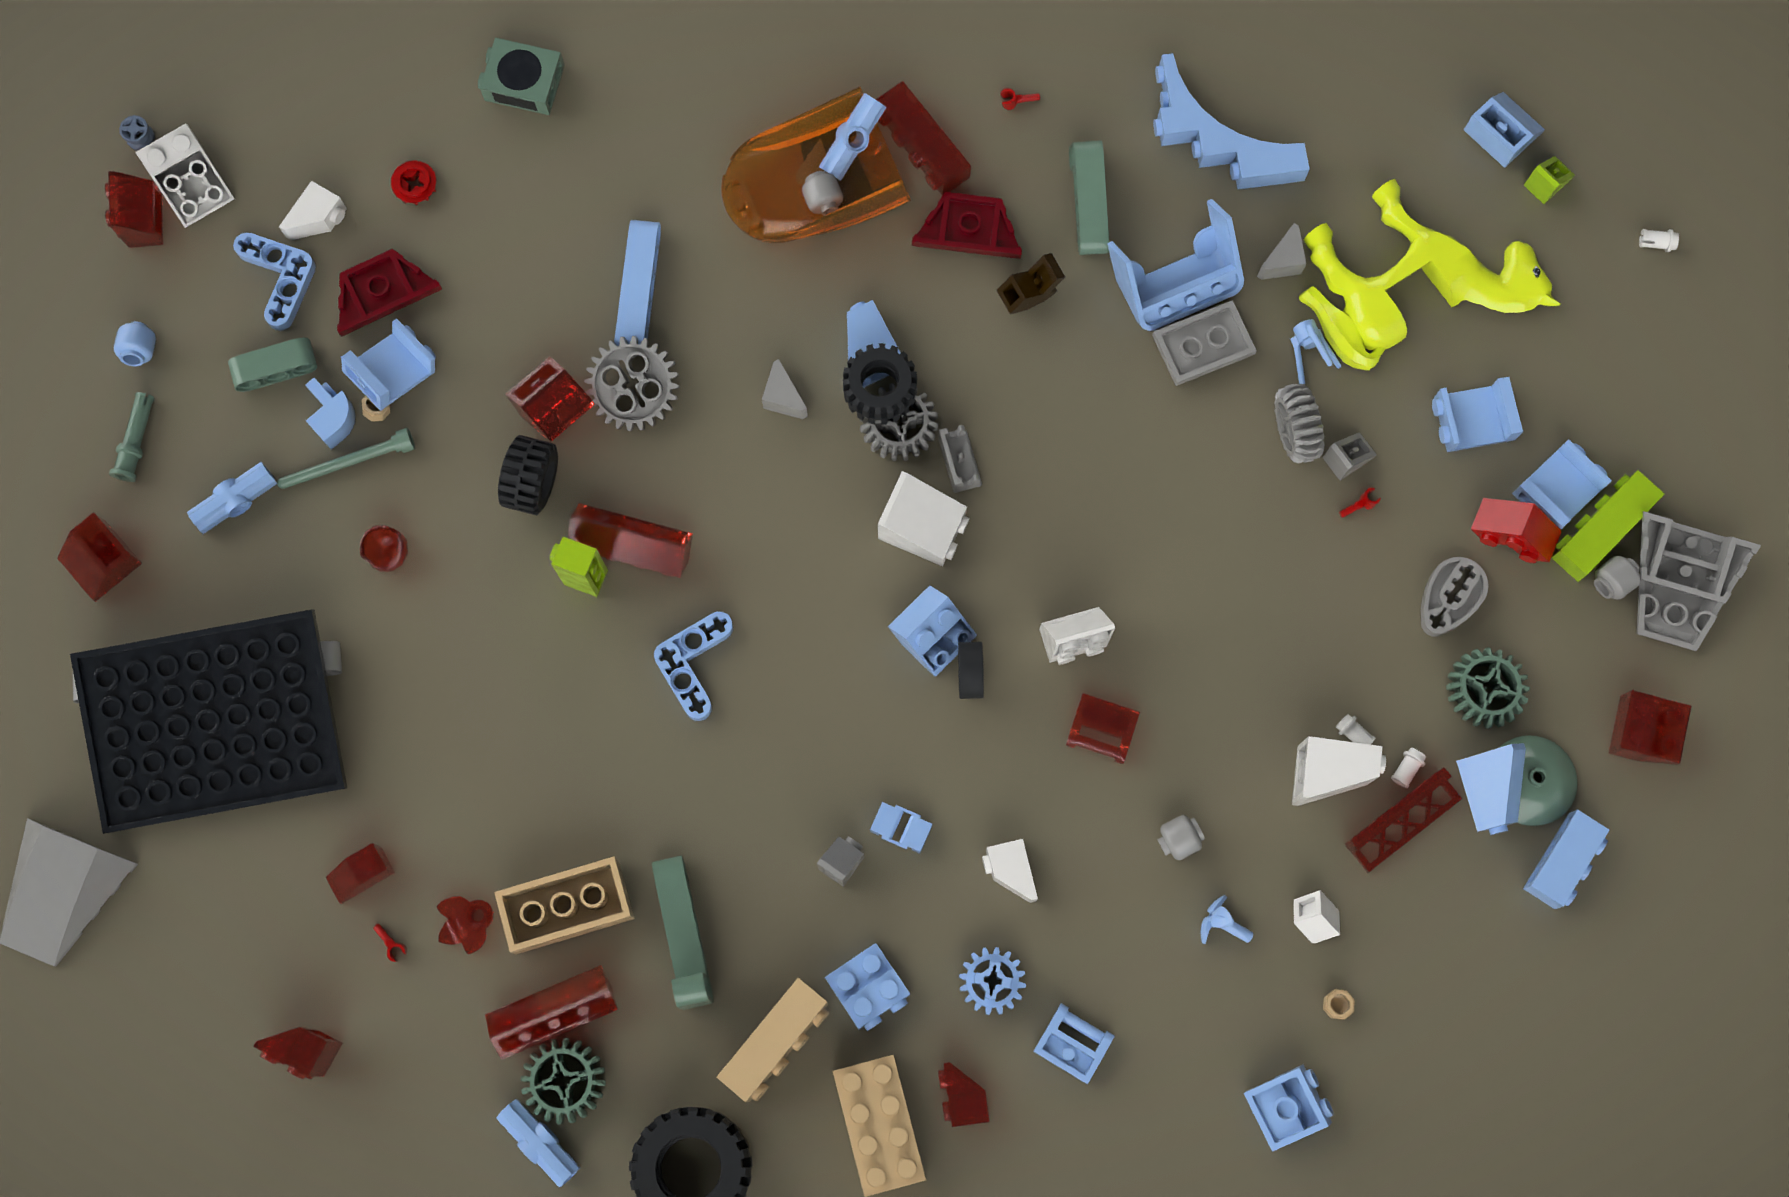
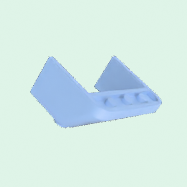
M1213 199L1207 201L1211 226L1202 229L1196 234L1193 241L1195 254L1145 275L1143 267L1138 262L1131 261L1113 241L1107 243L1116 281L1137 323L1144 330L1153 331L1228 299L1238 294L1242 289L1244 277L1232 217Z

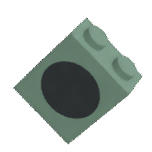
M495 38L493 46L489 47L486 53L487 66L485 72H481L478 79V89L481 90L484 100L550 115L564 69L561 52Z

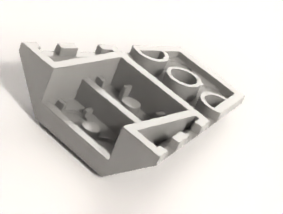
M1643 511L1636 634L1697 651L1715 622L1716 615L1723 604H1726L1732 594V589L1739 578H1742L1748 568V563L1753 555L1758 552L1761 545L1735 537L1713 534L1675 523L1673 519Z
M27 818L0 935V944L56 967L83 934L82 930L90 920L95 919L101 911L100 908L111 895L115 894L121 886L120 883L129 872L132 873L138 864Z

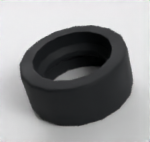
M982 642L958 643L960 699L984 697Z

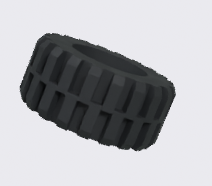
M684 1107L670 1110V1112L661 1114L649 1126H646L640 1133L641 1137L638 1142L634 1144L632 1161H629V1171H631L632 1179L630 1181L631 1190L635 1191L637 1197H678L668 1189L663 1180V1158L668 1149L679 1140L698 1138L706 1141L715 1149L721 1163L718 1183L704 1197H745L751 1183V1167L753 1166L746 1138L744 1139L740 1132L741 1130L735 1123H732L723 1114L711 1109Z

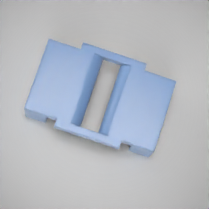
M882 802L870 832L876 835L880 834L882 835L881 839L906 850L907 847L912 848L913 851L920 854L932 828V823L920 819L921 815L898 805L893 807ZM905 812L911 816L900 841L897 842L892 840Z

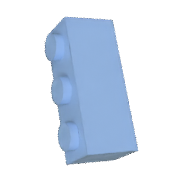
M1578 809L1568 813L1523 889L1553 909L1564 907V905L1569 906L1577 895L1575 887L1579 880H1585L1592 870L1593 865L1590 862L1594 855H1599L1606 847L1608 840L1605 837L1609 829Z

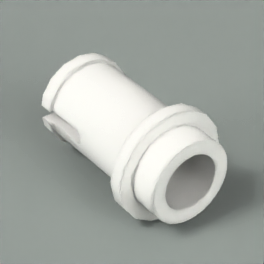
M1646 229L1641 231L1643 236L1639 237L1640 248L1665 249V252H1670L1678 247L1679 233H1674L1673 229H1669L1668 232Z
M1347 714L1336 725V728L1339 730L1338 734H1344L1354 743L1371 745L1376 739L1355 721L1357 719L1355 716L1351 717Z
M1414 748L1404 751V759L1394 775L1391 776L1395 783L1404 788L1409 787L1419 768L1424 767L1426 764L1424 762L1426 756Z

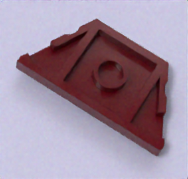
M944 192L937 202L936 208L925 219L924 225L912 237V246L1015 259H1021L1022 249L1015 238L1014 229L1007 217L1002 198Z
M390 249L340 273L339 287L341 288V293L338 297L340 313L337 331L343 337L442 290V287L436 279L433 280L415 264L404 259L397 251Z

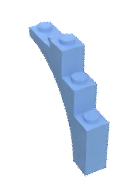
M1173 53L1161 56L1160 64L1155 68L1157 83L1162 84L1163 92H1160L1161 108L1158 117L1153 121L1155 136H1160L1161 146L1192 142L1193 158H1198L1199 168L1230 164L1231 179L1236 180L1238 190L1305 181L1310 170L1305 143L1280 144L1260 141L1239 134L1219 123L1202 109L1189 93L1178 72Z

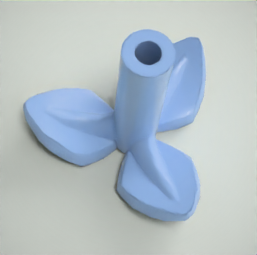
M1226 895L1214 901L1207 910L1209 916L1203 919L1200 931L1203 944H1206L1209 930L1212 927L1222 928L1246 943H1249L1253 937L1252 931L1234 922L1230 912L1222 907V904L1228 898Z

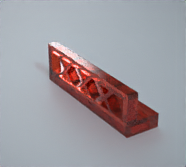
M1445 767L1431 775L1345 843V846L1367 873L1462 800V797L1448 782V779L1452 776ZM1439 786H1442L1451 797V800L1444 805L1431 804L1432 792ZM1425 797H1427V798H1426V803L1420 802V801H1422ZM1414 806L1426 807L1425 820L1422 823L1408 822L1409 810ZM1431 808L1438 809L1430 816ZM1401 816H1403V821L1397 820ZM1391 824L1403 826L1402 838L1398 842L1385 840L1386 828ZM1408 826L1415 827L1407 834ZM1380 834V839H1373ZM1368 842L1379 844L1378 857L1371 863L1359 850ZM1384 845H1391V847L1384 852Z

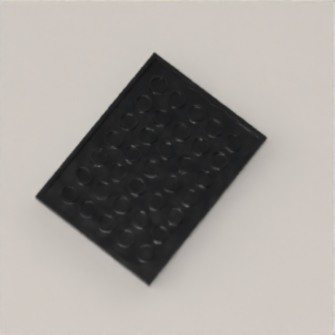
M314 609L70 654L103 834L347 788Z

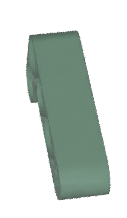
M1102 140L1072 142L1069 146L1070 170L1073 171L1078 252L1079 255L1109 253L1107 245L1109 243L1103 143Z

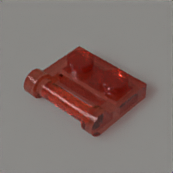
M1083 693L1066 746L1074 748L1076 745L1115 758L1114 762L1124 764L1140 712ZM1081 726L1121 739L1119 747L1080 735Z

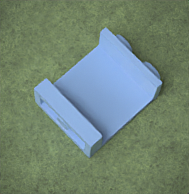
M396 318L392 321L391 335L359 357L351 350L341 356L342 372L381 411L435 373L436 356L429 346H423L417 340L414 331L408 325L404 326Z
M1509 377L1498 378L1492 386L1448 393L1447 388H1441L1432 400L1433 413L1439 417L1441 425L1439 427V438L1441 443L1445 444L1447 452L1515 441L1523 433Z
M1568 439L1512 494L1520 502L1535 503L1561 530L1612 480L1608 477L1603 467L1594 464L1586 456V452L1580 445L1572 443Z

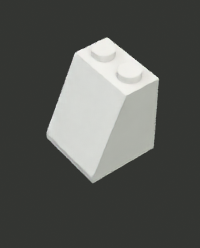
M902 471L878 522V539L943 567L946 559L952 560L958 544L954 543L958 532L963 534L970 518L966 517L967 506Z
M1308 736L1297 748L1292 805H1303L1366 786L1380 777V773H1384L1386 767V756L1382 755L1383 746Z

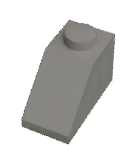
M838 837L817 862L818 869L844 887L864 859V853L860 851L863 846L850 837H847L846 840Z

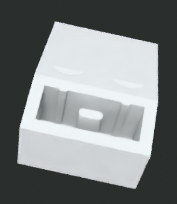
M186 123L135 152L185 228L235 199Z
M1099 607L1043 622L1039 630L1049 662L1057 661L1061 665L1074 661L1075 656L1086 653L1087 656H1094L1104 652L1103 648L1107 647L1115 630V625Z

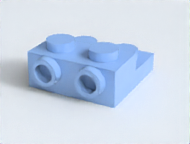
M877 943L825 977L858 1030L865 1027L869 1031L883 1021L880 1015L889 1009L894 1014L908 1004L905 998L910 996L909 991Z
M1304 1064L1244 1093L1272 1152L1320 1131L1332 1123L1330 1117L1334 1115L1333 1109L1326 1098H1320L1316 1087L1319 1086L1318 1079L1312 1069L1306 1070Z

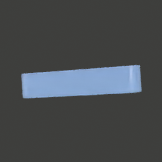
M630 221L614 343L617 346L620 345V337H625L627 343L630 344L632 336H636L639 345L644 338L648 339L661 236L660 222Z

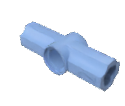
M864 93L847 122L842 123L837 128L836 139L819 167L827 173L833 174L841 181L857 154L864 151L868 146L869 135L886 107ZM856 131L855 140L849 143V135Z
M260 462L238 478H230L218 484L213 490V495L187 512L188 516L198 530L204 534L226 518L237 517L246 512L252 505L251 501L277 484L276 479L267 467Z
M518 1099L508 1104L496 1117L499 1123L517 1140V1146L531 1162L538 1164L559 1188L568 1182L580 1169L572 1157L558 1144L559 1139L543 1122H538Z

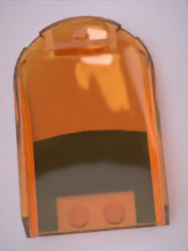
M861 87L853 89L750 138L734 152L730 158L731 162L726 174L723 175L721 191L725 209L741 231L759 241L784 243L844 229L877 217L911 201L877 123L869 135V144L866 149L857 154L842 180L837 179L843 193V201L838 206V210L825 216L814 214L809 210L803 197L802 186L805 183V179L814 172L824 171L819 165L836 139L837 128L842 123L847 122L864 93ZM856 131L849 135V143L855 140Z

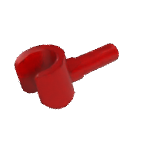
M1010 88L1003 89L1000 92L1001 98H1012L1010 101L1002 102V106L1006 110L1014 109L1017 103L1040 100L1039 93L1016 95Z
M1368 488L1358 501L1339 511L1340 516L1343 518L1358 509H1372L1381 498L1371 501L1367 496L1375 488Z
M376 924L373 927L388 948L387 957L389 960L397 962V959L392 955V949L396 946L401 948L404 954L407 953L406 946L399 942L395 943L380 924Z

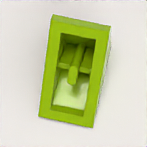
M1554 156L1539 164L1524 186L1538 200L1545 204L1575 174Z

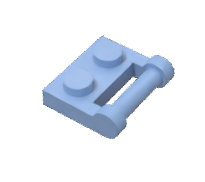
M1061 1003L1033 1052L1085 1084H1088L1115 1035L1108 1031L1102 1032L1069 1012V1007ZM1061 1022L1097 1042L1098 1046L1095 1052L1058 1030Z

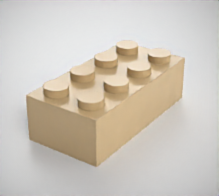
M615 856L494 892L509 951L516 955L635 919L620 863Z
M797 978L716 1078L743 1101L750 1102L752 1099L758 1101L769 1088L765 1082L772 1074L778 1077L788 1065L787 1055L792 1049L798 1052L809 1039V1036L805 1033L813 1024L819 1027L828 1016L829 1011L826 1010L829 1005L828 1002L800 978Z
M894 1054L834 1070L833 1075L864 1197L925 1181L926 1178Z

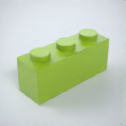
M562 536L560 544L556 543L550 554L552 567L565 586L597 597L608 572L598 550Z

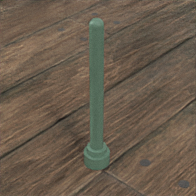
M404 428L396 431V435L391 436L390 440L278 479L277 485L281 489H286L395 450L397 453L401 451L407 453L416 449L409 429Z

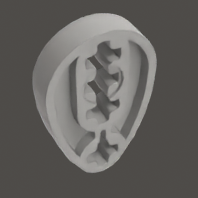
M1453 557L1443 561L1432 572L1422 596L1420 610L1421 627L1427 635L1438 637L1450 632L1477 611L1488 593V579L1480 565L1468 558ZM1465 568L1471 570L1469 575L1472 578L1469 577L1463 582L1462 587L1465 590L1461 589L1454 597L1457 602L1454 601L1451 605L1446 602L1448 597L1444 594L1448 595L1455 588L1452 581L1457 582L1463 574L1459 570L1463 571ZM1443 611L1439 622L1442 626H1438L1436 629L1431 626L1433 621L1429 618L1433 619Z

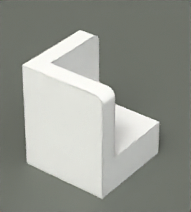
M1321 890L1294 899V924L1311 943H1318L1340 935L1339 910Z

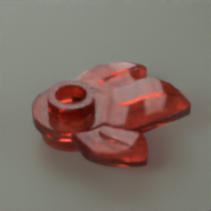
M461 896L447 898L437 905L438 911L448 919L439 933L438 941L447 945L462 943L467 954L478 951L486 941V928L491 925L494 918L491 905L483 900L469 902ZM477 910H482L484 913V917L480 921H475L474 913Z

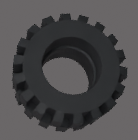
M879 343V348H873V344L866 346L865 352L861 349L856 351V358L850 357L847 361L848 367L844 368L843 372L844 398L846 403L848 402L850 411L852 413L856 411L857 418L863 421L866 417L868 418V423L874 425L875 420H881V425H886L887 419L891 418L893 422L898 421L899 415L903 414L905 416L909 412V406H913L915 402L917 372L914 371V363L912 360L908 361V355L904 351L899 354L898 347L893 345L890 349H886L883 343ZM874 373H886L896 380L898 386L888 395L874 396L868 393L862 384L868 376Z
M518 435L513 440L506 452L498 482V499L502 507L536 516L544 509L550 497L557 472L558 452L555 444L523 435Z

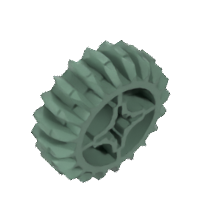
M1486 647L1483 653L1479 649H1474L1471 652V656L1465 653L1461 656L1462 662L1456 661L1453 664L1455 671L1448 674V678L1453 682L1446 685V689L1455 693L1448 697V701H1457L1458 705L1454 707V712L1457 713L1463 710L1465 713L1462 716V720L1464 721L1473 717V726L1475 727L1479 726L1482 720L1485 729H1490L1493 723L1498 728L1504 726L1505 721L1511 723L1515 720L1514 714L1519 715L1523 712L1520 704L1528 702V698L1523 693H1527L1530 687L1522 685V682L1528 679V675H1519L1518 671L1522 668V664L1513 666L1511 662L1514 657L1509 655L1503 659V651L1500 649L1494 655L1489 647ZM1474 667H1489V670L1483 677L1477 675L1471 677L1468 675ZM1500 673L1505 677L1508 686L1502 683ZM1486 682H1488V684L1491 685L1490 688L1493 689V691L1489 694L1485 691L1486 688H1483V685ZM1467 690L1474 693L1476 697L1475 703L1471 700ZM1492 699L1498 701L1501 699L1507 700L1506 705L1501 710H1486L1487 705L1492 702Z
M570 1038L563 1039L561 1048L558 1040L552 1039V1050H549L545 1044H541L539 1048L543 1054L542 1056L535 1052L530 1054L531 1059L536 1062L535 1065L525 1063L523 1066L524 1069L531 1071V1075L521 1076V1081L530 1082V1087L521 1089L522 1094L532 1093L533 1097L526 1101L527 1106L534 1105L536 1102L539 1104L533 1112L536 1116L546 1110L544 1121L550 1122L554 1114H556V1123L563 1124L565 1114H567L568 1121L574 1123L576 1122V1111L580 1117H587L585 1105L592 1110L596 1109L597 1105L591 1100L592 1096L596 1098L603 1097V1093L595 1091L596 1085H606L605 1080H597L596 1077L598 1074L605 1073V1068L595 1069L593 1066L601 1058L599 1056H594L591 1059L588 1058L593 1051V1048L590 1046L580 1052L582 1047V1041L576 1040L572 1048H570ZM562 1054L576 1057L582 1062L586 1070L570 1071L566 1062H564ZM553 1058L552 1075L550 1078L539 1082L543 1067ZM560 1073L569 1077L578 1076L570 1080V1084H567L568 1087L565 1090L563 1086L549 1085L556 1082L557 1078H560ZM588 1079L584 1095L574 1104L572 1099L574 1098V1087L577 1083ZM552 1089L558 1092L560 1100H563L564 1108L550 1104L541 1092Z

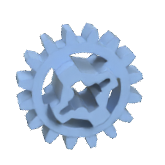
M986 947L983 948L981 957L972 953L973 963L964 962L963 967L968 970L967 974H959V978L966 981V984L959 988L960 991H968L969 993L964 1001L967 1003L974 1000L976 1002L974 1010L977 1011L983 1006L985 1007L986 1015H990L992 1008H996L999 1015L1003 1014L1002 1006L1004 1005L1010 1010L1013 1009L1014 1005L1011 1000L1013 998L1016 1000L1022 999L1017 990L1026 988L1025 983L1019 982V978L1025 975V971L1016 970L1020 963L1019 959L1011 962L1009 960L1011 952L1009 951L1004 956L999 955V947H995L993 954H989ZM989 961L988 969L984 972H974L979 964ZM1001 963L1008 967L1013 978L1006 977L1000 970ZM993 967H995L996 979L1001 980V984L994 987L990 996L989 984L984 982V978H988L993 971ZM972 984L980 986L985 993L984 1000L977 996ZM1002 989L1011 990L1005 999L995 1002L998 992Z

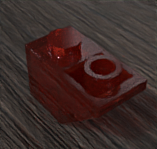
M943 1063L944 1070H938L940 1089H946L948 1101L942 1102L944 1121H950L951 1127L989 1122L985 1089L952 1063Z

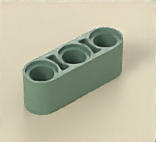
M308 338L288 340L232 357L228 361L234 388L239 392H247L309 374L317 369L311 341Z

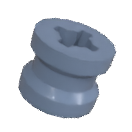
M129 116L120 124V134L133 150L138 151L155 140V133L145 119L140 116ZM140 132H143L138 138H136V136Z

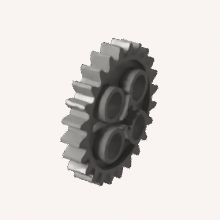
M632 336L630 344L627 343L625 337H620L619 346L610 340L609 351L600 347L599 351L602 357H591L592 361L596 364L595 368H586L593 376L584 380L585 383L592 384V389L587 390L585 394L594 395L595 397L589 405H599L600 408L596 415L601 416L606 413V424H610L615 419L616 429H621L623 424L626 423L627 430L632 431L634 424L637 423L638 428L644 430L645 421L652 427L656 426L654 417L657 416L664 420L666 418L662 410H673L672 406L668 403L669 399L678 400V397L672 394V389H678L680 385L672 383V379L678 377L679 373L670 372V368L676 364L675 361L665 362L669 353L664 351L658 354L660 346L658 343L648 348L649 339L644 338L640 345L636 336ZM636 356H642L645 359V368L641 372H635L632 368V361ZM620 360L624 361L629 376L632 379H638L639 382L636 383L635 387L644 400L645 407L640 406L635 391L626 387L629 379L619 364ZM611 369H615L620 377L618 383L611 386L606 380V374ZM655 382L658 385L659 393L655 398L650 399L645 394V387L648 383ZM625 395L630 396L633 401L632 408L627 412H624L619 406L620 399Z

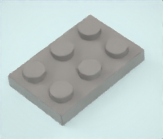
M1233 300L1156 330L1152 334L1175 386L1253 356L1257 351Z

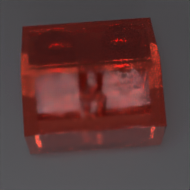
M109 171V182L105 183V194L109 200V209L105 212L108 227H111L118 238H121L129 248L163 245L162 192L153 180Z
M548 357L505 394L519 415L550 442L595 405L593 400L573 377L551 357Z
M94 512L69 532L57 557L94 602L99 600L142 564L112 527Z
M1635 690L1623 694L1619 700L1609 754L1641 762L1679 765L1692 706Z
M298 1027L257 1040L253 1047L262 1051L259 1056L273 1064H286L289 1066L287 1071L301 1079L305 1077L312 1079L314 1076H325L343 1043L318 1029Z

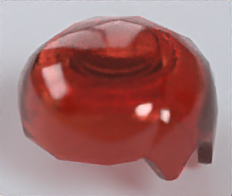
M374 525L365 531L360 540L361 558L366 560L373 569L381 572L395 571L402 566L409 553L407 540L404 535L386 525Z

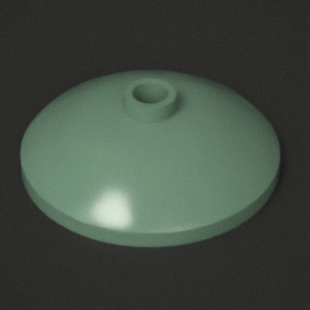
M1520 736L1505 742L1500 747L1524 743L1526 748L1518 822L1516 823L1526 826H1540L1562 817L1571 807L1577 793V774L1567 753L1554 742L1539 736ZM1534 772L1541 775L1542 780L1540 783L1533 779Z

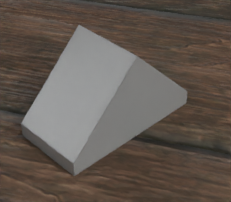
M1294 223L1263 263L1257 275L1258 278L1264 280L1302 274L1306 266V259L1300 228L1297 224Z
M778 359L773 362L762 397L763 409L804 419L808 417L807 407Z
M1359 432L1333 443L1323 456V459L1341 481L1372 460L1377 454Z

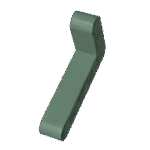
M680 855L652 862L653 875L676 978L672 979L671 983L677 1008L687 1010L714 1003L683 856Z

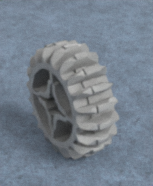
M893 383L889 385V392L880 387L878 389L879 396L892 393L895 390V385ZM925 392L919 396L915 395V402L912 407L919 413L909 411L905 416L903 414L899 415L903 423L902 433L892 418L887 419L886 425H881V420H876L874 425L868 423V418L866 417L863 421L860 419L864 423L860 426V432L867 433L864 436L865 443L873 442L871 445L872 452L881 448L880 457L885 458L888 453H892L891 458L895 462L897 454H902L903 460L908 461L909 452H912L913 456L918 457L920 455L918 447L925 451L929 449L927 441H934L935 434L933 432L938 430V423L934 422L938 419V413L931 411L934 408L932 401L925 402L927 399ZM923 424L920 432L912 439L907 440V432L910 429L916 428V425ZM879 432L893 434L897 442L886 439Z
M1291 384L1278 389L1274 401L1275 421L1277 422L1280 440L1283 443L1284 450L1287 452V456L1294 463H1307L1313 461V459L1320 458L1325 446L1323 440L1325 437L1323 433L1324 426L1321 422L1322 416L1318 410L1319 406L1315 402L1312 391L1305 384Z

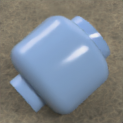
M142 322L126 323L120 326L117 331L114 353L122 363L136 367L149 362L154 353L155 333Z

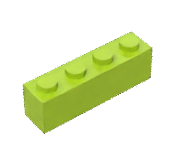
M1639 470L1630 477L1625 473L1613 485L1616 491L1611 496L1605 494L1594 505L1597 511L1591 517L1588 514L1584 515L1575 524L1574 527L1578 531L1572 537L1566 534L1557 543L1556 548L1558 551L1552 559L1577 582L1587 576L1642 519L1643 511L1648 512L1665 495Z

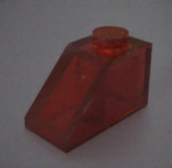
M371 843L345 858L326 876V879L339 904H342L395 872L382 848Z

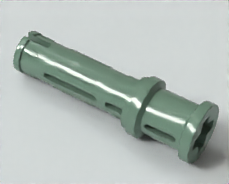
M136 392L123 443H119L116 447L118 455L114 468L110 469L109 475L113 478L127 482L136 481L137 476L134 473L138 459H141L143 456L140 446L152 403L155 399L152 395H148L146 398V393Z

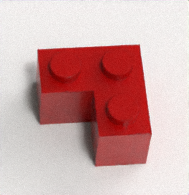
M1483 498L1471 530L1480 538L1481 543L1491 547H1496L1497 544L1507 545L1519 554L1521 560L1533 564L1537 561L1550 562L1562 532L1535 503Z

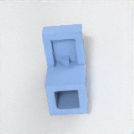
M313 378L305 385L323 406L310 416L306 422L332 450L352 431L355 424V410L343 391L336 394L327 382L321 385Z

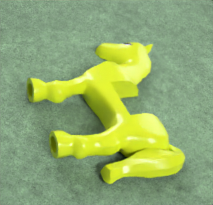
M1395 179L1389 180L1378 188L1372 195V199L1381 207V221L1402 233L1411 244L1406 255L1384 274L1365 278L1347 269L1336 256L1332 244L1333 231L1327 223L1317 226L1303 239L1307 247L1312 251L1311 261L1323 273L1329 290L1343 296L1346 305L1344 310L1341 311L1330 303L1314 286L1299 295V300L1316 313L1325 338L1339 358L1345 364L1356 369L1367 371L1375 367L1385 349L1391 348L1406 338L1407 327L1405 320L1386 290L1420 268L1451 307L1458 305L1463 300H1467L1503 313H1520L1532 310L1537 305H1561L1552 297V283L1540 267L1534 249L1529 244L1520 241L1512 242L1505 250L1504 267L1500 275H1497L1486 268L1469 248L1452 236L1434 231L1413 220L1403 209L1400 201V186ZM1365 349L1373 351L1371 353H1368Z

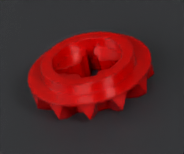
M417 160L407 161L398 166L392 174L391 188L396 198H399L405 204L414 203L418 205L421 201H428L429 196L436 192L437 178L435 172L428 164ZM418 178L423 186H415L411 189L408 182L415 181Z

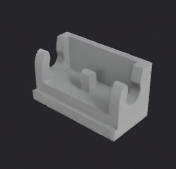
M959 425L958 429L949 432L948 428L940 429L938 440L953 492L957 493L982 486L968 433L964 425Z

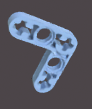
M242 233L236 237L233 244L238 256L246 262L281 273L265 308L264 317L271 328L278 331L286 330L293 323L314 275L315 262L309 253L253 233ZM251 242L256 249L260 250V255L252 249H247L245 252L242 247L244 245L248 246ZM272 250L282 251V257L279 261L273 263L267 260L268 254ZM303 260H304V261L306 262L307 266H306V267H300V269H299V271H298V269H297V267L295 266V264H296V263H302ZM289 284H295L297 286L296 294L291 297H285L283 295L284 287ZM279 300H281L285 304L282 306ZM282 310V313L285 315V317L278 318L276 322L273 315L280 314Z
M714 612L662 642L654 651L656 664L684 711L694 721H702L709 717L712 705L689 666L688 661L726 640L732 634V620L724 612ZM719 619L721 623L726 621L727 623L724 625L725 631L720 633L719 630H714L709 633L712 640L708 641L701 628L706 626L708 632L715 627V620ZM693 633L702 637V643L696 649H690L685 644L686 638ZM664 650H668L670 653L676 652L672 657L677 667L681 663L684 664L683 667L673 670L670 675L667 674V671H671L672 668L668 661H660L664 657L662 653ZM680 674H687L691 677V684L686 689H679L674 684L676 677ZM696 688L699 689V692H695L694 695L698 702H706L703 705L704 712L700 714L697 711H690L693 708V703L689 696L685 700L682 699V696L691 694Z

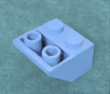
M1504 92L1491 97L1471 116L1464 128V131L1504 168L1545 130Z
M932 586L927 587L888 626L899 642L935 677L958 655L959 642H971L977 636L949 597Z

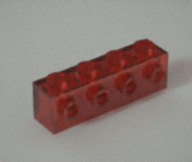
M903 81L875 99L886 107L878 122L883 127L887 126L892 132L891 136L899 148H905L909 153L908 158L916 169L921 168L926 175L925 179L928 185L934 191L937 189L943 195L944 192L952 191L970 178L971 165Z
M582 503L578 504L571 515L568 530L569 539L596 548L600 556L605 557L607 560L620 561L631 564L636 568H646L661 572L666 576H676L679 578L688 564L693 533Z
M599 965L487 1013L485 1017L489 1038L502 1060L618 1010L612 986L602 966Z

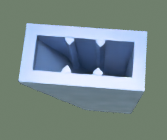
M873 300L867 303L864 301L856 303L850 308V311L847 312L848 360L850 357L855 359V352L859 349L865 352L867 345L873 344V348H879V343H883L886 349H890L892 345L897 347ZM874 373L864 380L862 386L866 387L889 375L886 373Z
M1524 743L1510 744L1456 761L1477 832L1489 830L1490 835L1509 831L1507 825L1518 822L1526 751Z

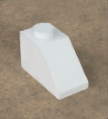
M311 181L279 228L286 238L290 240L330 232L335 225L341 223L347 208L339 196Z
M1023 839L987 847V855L982 856L986 874L991 873L995 882L1030 903L1036 902L1038 897Z

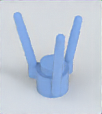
M1313 319L1300 322L1293 328L1295 336L1290 340L1294 347L1299 384H1305L1300 346H1303L1306 350L1317 347L1327 366H1332L1334 363L1336 368H1341V363Z

